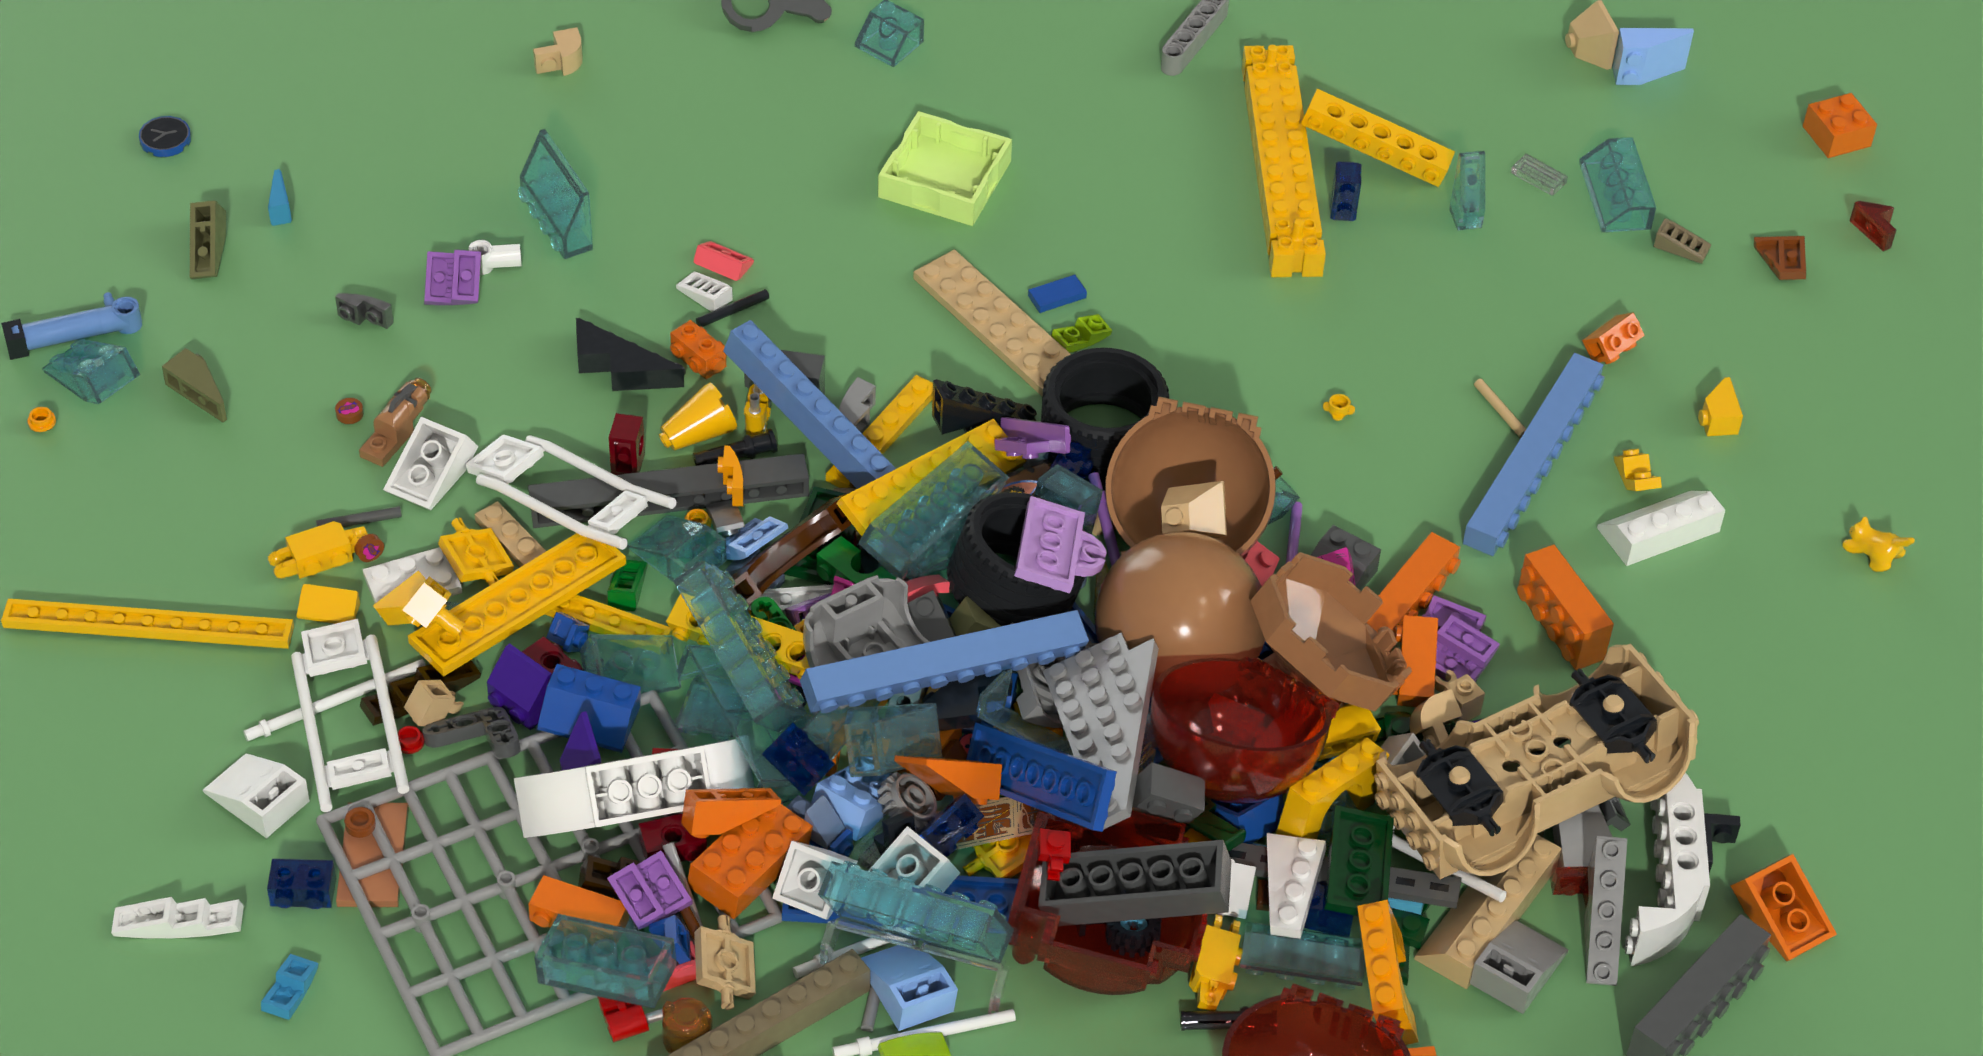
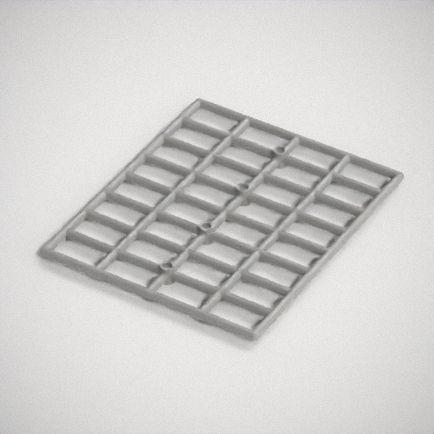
M654 690L642 693L640 707L650 703L674 747L669 749L688 748L658 693ZM542 731L520 739V752L528 749L541 773L554 772L540 744L562 736ZM630 732L625 747L631 758L644 756ZM492 750L409 781V791L405 794L399 793L396 786L319 815L316 819L326 844L430 1056L456 1055L594 999L599 995L641 980L636 968L613 977L597 946L589 940L578 937L601 982L570 995L545 947L570 936L556 929L539 935L535 925L529 920V914L516 891L517 887L538 880L543 875L562 881L558 871L581 862L584 863L588 855L600 858V855L630 844L638 861H644L645 857L639 839V827L634 828L631 821L618 823L623 833L602 842L589 838L585 829L572 831L581 850L551 861L539 836L527 837L526 840L540 866L517 875L506 871L486 831L515 820L518 822L521 830L522 826L516 793L498 761L503 758L496 757ZM487 765L510 810L480 821L457 776ZM446 780L468 826L438 837L415 792ZM404 796L426 842L395 853L373 808ZM365 807L370 809L375 815L376 827L372 834L384 858L352 869L331 824L345 819L346 814L351 809ZM683 811L664 815V817L683 813ZM475 836L497 879V883L467 894L444 847ZM432 852L456 899L429 909L428 906L420 903L401 864ZM390 869L412 916L381 927L359 880ZM768 887L759 897L769 915L741 926L738 925L736 919L731 918L730 929L732 933L740 938H744L782 922V911L776 900L772 899L773 895ZM497 895L502 899L508 900L528 939L499 952H496L473 906ZM715 907V909H716V911L718 912L719 916H720V915H726V917L728 916V915L725 914L723 911H721L720 909H718L717 907ZM462 910L485 957L453 969L431 925V921ZM679 912L674 914L688 930ZM629 915V921L625 930L641 959L653 955L640 930H638ZM414 928L416 932L422 933L442 974L410 987L387 938ZM689 932V940L695 945V941ZM534 951L558 1000L527 1012L503 963ZM491 968L515 1017L483 1029L459 980ZM448 985L472 1034L440 1047L416 998Z

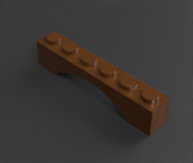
M846 494L828 500L712 590L711 593L719 605L736 611H742L760 597L777 578L794 564L848 528L852 523L836 504Z

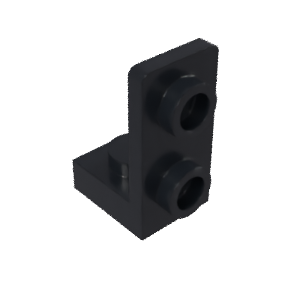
M1704 813L1709 874L1713 864L1712 841L1735 843L1741 826L1740 816Z

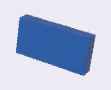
M1072 275L1029 289L1028 297L1038 312L1042 313L1087 297V291L1077 276Z

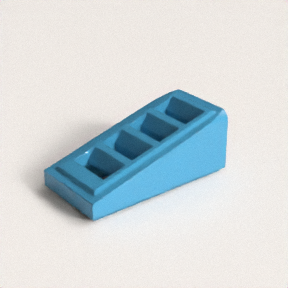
M280 169L274 170L268 204L270 222L273 226L291 223L292 221L289 201Z

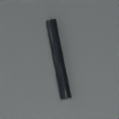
M764 289L696 318V324L699 327H704L769 299V293Z

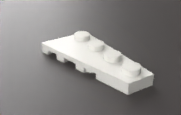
M1267 833L1271 935L1301 939L1326 852V841Z

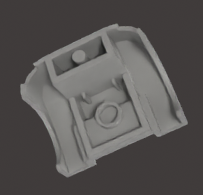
M878 575L811 606L810 612L805 617L803 629L804 649L810 668L930 642L918 631L909 613L907 583L899 577L896 580L889 578L879 579ZM849 705L839 706V708L843 709Z

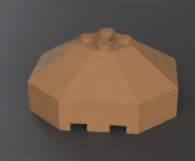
M1299 552L1291 562L1288 561L1276 574L1271 575L1250 601L1265 641L1290 670V676L1294 681L1304 683L1328 698L1376 711L1405 683L1404 680L1412 672L1411 667H1407L1401 650L1395 647L1392 651L1393 647L1397 644L1393 630L1384 626L1377 633L1367 624V621L1383 604V601L1368 586L1361 591L1351 583L1349 579L1353 576V573L1345 566Z

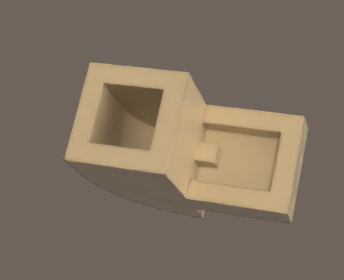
M577 27L554 31V45L533 49L534 66L537 74L562 70L563 76H566L578 70L583 61L581 36Z
M1452 689L1435 694L1419 704L1414 709L1410 718V732L1415 735L1422 733L1423 740L1426 742V739H1430L1435 747L1439 746L1448 737L1444 725L1452 723L1463 716Z

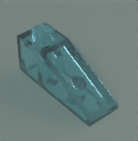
M1484 151L1459 153L1449 208L1457 230L1482 228L1485 215Z

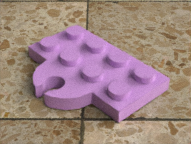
M1030 496L1014 576L1050 587L1054 590L1070 593L1075 576H1094L1102 570L1107 552L1097 538L1082 531L1085 512Z

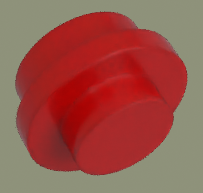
M405 726L398 731L402 753L413 754L423 748L425 743L424 737L418 728Z

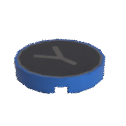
M161 116L151 119L142 126L139 131V141L145 152L148 153L149 151L153 153V156L170 157L184 151L183 147L187 144L189 146L191 132L188 124L182 119L172 116Z

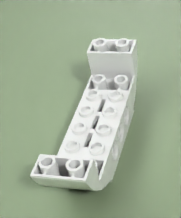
M746 737L551 773L513 778L523 838L601 827L682 812L686 790L755 788Z
M1686 772L1682 779L1668 793L1650 801V808L1655 810L1656 814L1652 820V833L1657 834V840L1654 843V857L1659 858V864L1656 866V882H1661V888H1659L1657 895V904L1662 908L1639 906L1636 918H1631L1630 936L1625 937L1624 949L1625 954H1630V966L1633 967L1652 962L1677 947L1688 934L1693 921H1700L1709 892L1710 878L1702 789H1696Z

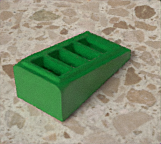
M626 560V564L615 571L607 591L608 606L625 611L636 610L647 570L646 561Z

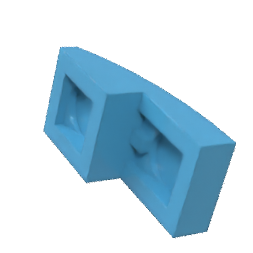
M290 954L276 972L275 984L261 1001V1011L290 1020L314 979L318 963Z

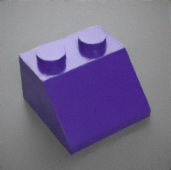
M509 643L505 646L487 680L488 700L493 707L504 708L515 723L522 724L529 730H532L539 722L546 689L552 673Z

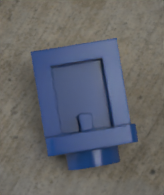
M556 612L546 638L563 646V650L566 652H579L587 642V631L590 625L563 612Z

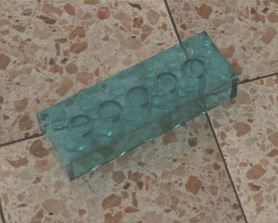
M967 441L872 521L858 544L896 578L904 579L964 526L967 516L975 504L981 499L1000 493L1010 477Z
M699 561L674 579L676 587L754 722L780 733L805 715L807 712L802 705L804 698L789 683L790 674L782 664H778L774 656L777 653L774 647L762 637L761 632L763 629L760 623L754 617L751 618L748 613L749 605L741 594H737L733 586L736 583L730 573L726 570L724 572L719 570L714 564L711 566L703 561Z
M832 861L818 893L825 903L840 917L999 964L1002 962L1014 931L1006 921V916L1000 914L997 910L998 907L989 901L980 900L979 903L970 901L969 897L961 893L952 892V895L942 893L940 888L930 884H925L924 887L917 886L915 882L906 877L898 876L897 879H893L878 869L871 868L870 872L862 870L859 865L850 861H844L843 864Z

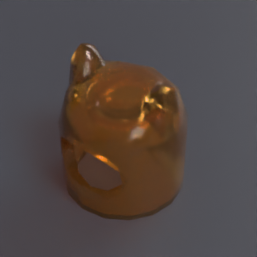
M693 997L679 998L674 1002L666 1001L663 1005V1043L670 1054L713 1029V1017L710 1010L698 999Z

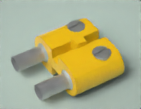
M754 383L749 388L748 402L746 401L744 408L746 435L749 434L750 436L766 432L767 421L771 414L770 399Z

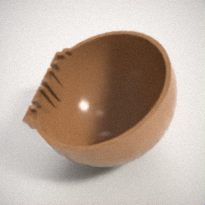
M1158 397L1157 406L1151 405L1149 415L1136 423L1121 439L1112 455L1107 470V506L1113 524L1125 543L1131 548L1145 539L1162 534L1161 506L1168 488L1224 481L1227 536L1223 537V543L1229 544L1241 557L1245 555L1264 533L1272 515L1276 496L1274 469L1268 451L1260 439L1262 429L1257 427L1258 416L1238 413L1236 419L1233 417V411L1214 407L1207 408L1204 405L1183 402L1182 407H1178V400Z
M1168 532L1150 537L1132 546L1129 550L1121 551L1120 558L1110 568L1101 584L1095 606V630L1098 643L1122 633L1130 650L1148 640L1154 639L1159 650L1151 697L1167 701H1190L1211 696L1213 692L1218 693L1233 685L1240 675L1245 674L1255 663L1263 648L1265 638L1250 602L1260 590V582L1252 568L1241 555L1233 550L1229 544L1223 543V537L1212 538L1193 532Z

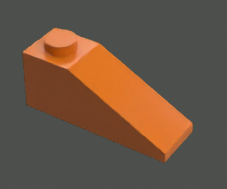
M771 788L686 790L681 824L692 836L697 838L720 835L780 806L781 799Z

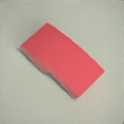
M939 574L906 581L908 585L907 601L910 602L932 590L938 596L939 593H949L950 582Z

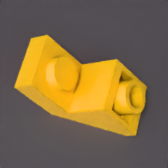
M1639 449L1623 450V455L1614 456V462L1626 490L1641 491L1662 488L1661 477L1651 476L1649 454L1639 453Z

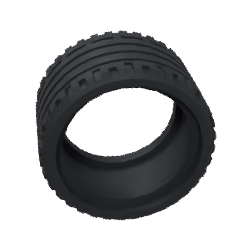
M1115 348L1085 349L1068 355L1063 360L1057 362L1044 381L1041 422L1069 426L1071 443L1070 453L1048 452V460L1056 468L1060 469L1061 472L1080 481L1088 478V475L1091 473H1107L1110 460L1119 442L1139 421L1122 427L1103 428L1082 423L1067 413L1086 405L1107 404L1127 409L1142 420L1149 415L1151 405L1157 406L1158 397L1169 398V389L1161 372L1148 360L1139 355Z
M1016 492L998 493L981 499L970 510L947 566V580L950 582V590L959 604L968 596L1000 626L1010 625L1012 622L1019 623L1070 612L1086 578L1075 576L1070 593L1054 590L1050 587L1015 577L1016 567L995 554H1007L1018 558L1024 519L1030 496L1046 500L1035 495Z

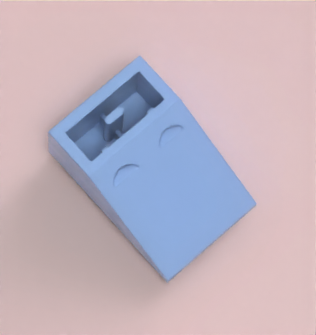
M862 758L818 782L811 803L813 804L824 795L845 828L853 832V840L857 841L871 833L886 817L887 814L882 813V810L885 808L884 805L878 803L881 795L877 793V790L881 787L880 784L894 773H890L878 766V763L874 760Z
M913 940L861 957L870 969V984L898 1031L954 1012L958 992L956 985L945 967Z

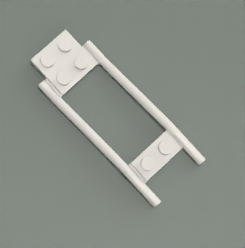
M503 434L465 464L468 473L477 476L476 483L478 485L496 490L581 536L622 550L627 547V539L613 534H616L624 525L648 506V501L670 509L676 506V499L633 485L550 441L532 435L527 436L526 440L522 441ZM545 451L623 491V493L588 520L589 525L587 526L510 486L509 483H512L525 470L531 468L544 456L543 452Z
M358 619L302 631L301 635L305 653L295 652L291 655L321 811L329 812L332 810L330 787L335 790L392 776V772H394L398 792L401 794L407 793L409 791V784L377 637L375 635H368L363 640ZM367 660H370L389 751H386V748L329 761L325 766L306 675L309 674L310 677L342 669L354 668L359 665L368 664Z

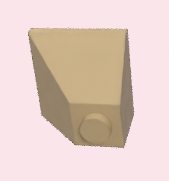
M1602 0L1593 3L1570 23L1569 31L1565 36V42L1576 58L1608 70L1612 68L1619 30Z
M1224 481L1168 488L1161 506L1162 534L1168 532H1193L1212 538L1226 537Z

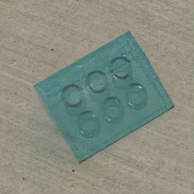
M542 129L539 131L520 174L518 194L521 201L527 203L532 218H537L543 234H548L553 249L559 251L565 260L593 250L589 192L547 131Z

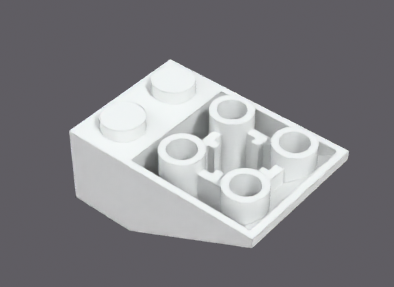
M247 753L203 789V793L266 839L310 802L306 779L285 764Z

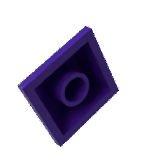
M587 711L581 712L560 758V771L601 764V757Z

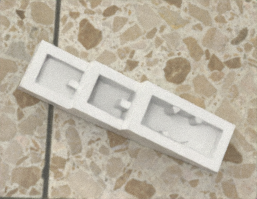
M172 897L116 907L111 933L116 937L150 939L203 937L240 932L244 906L239 899L210 905L205 898L176 903Z

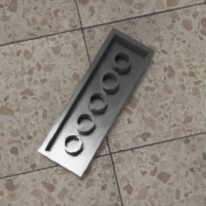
M1224 840L1071 853L1069 864L1063 863L1060 881L1047 880V862L1043 861L1038 907L1048 927L1228 913L1231 858Z
M1740 914L1634 1027L1626 1056H1687L1695 1044L1694 1040L1698 1036L1703 1038L1708 1033L1713 1024V1019L1715 1017L1722 1018L1730 1006L1729 1002L1733 998L1738 1000L1745 992L1747 982L1750 979L1755 981L1761 975L1764 969L1762 962L1770 952V948L1767 946L1771 934Z

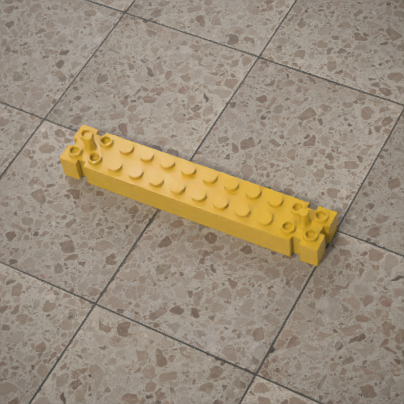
M1272 44L1268 46V50H1265L1264 46L1259 45L1244 46L1241 69L1243 81H1245L1244 90L1267 253L1270 255L1269 267L1271 277H1292V272H1301L1302 277H1323L1326 253L1324 240H1321L1322 228L1306 127L1301 125L1304 112L1297 67L1294 65L1295 54L1293 45L1276 46Z

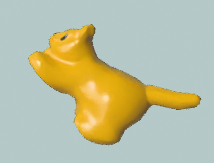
M1863 517L1860 522H1857L1850 528L1849 533L1852 539L1844 540L1842 545L1847 552L1868 555L1870 557L1869 567L1875 572H1884L1891 568L1893 559L1902 558L1906 554L1904 547L1913 544L1915 539L1913 537H1899L1891 532L1875 530L1870 526L1868 518Z

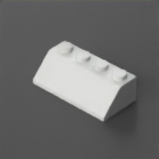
M1688 491L1598 524L1597 529L1624 564L1629 566L1720 532L1725 509L1711 491Z

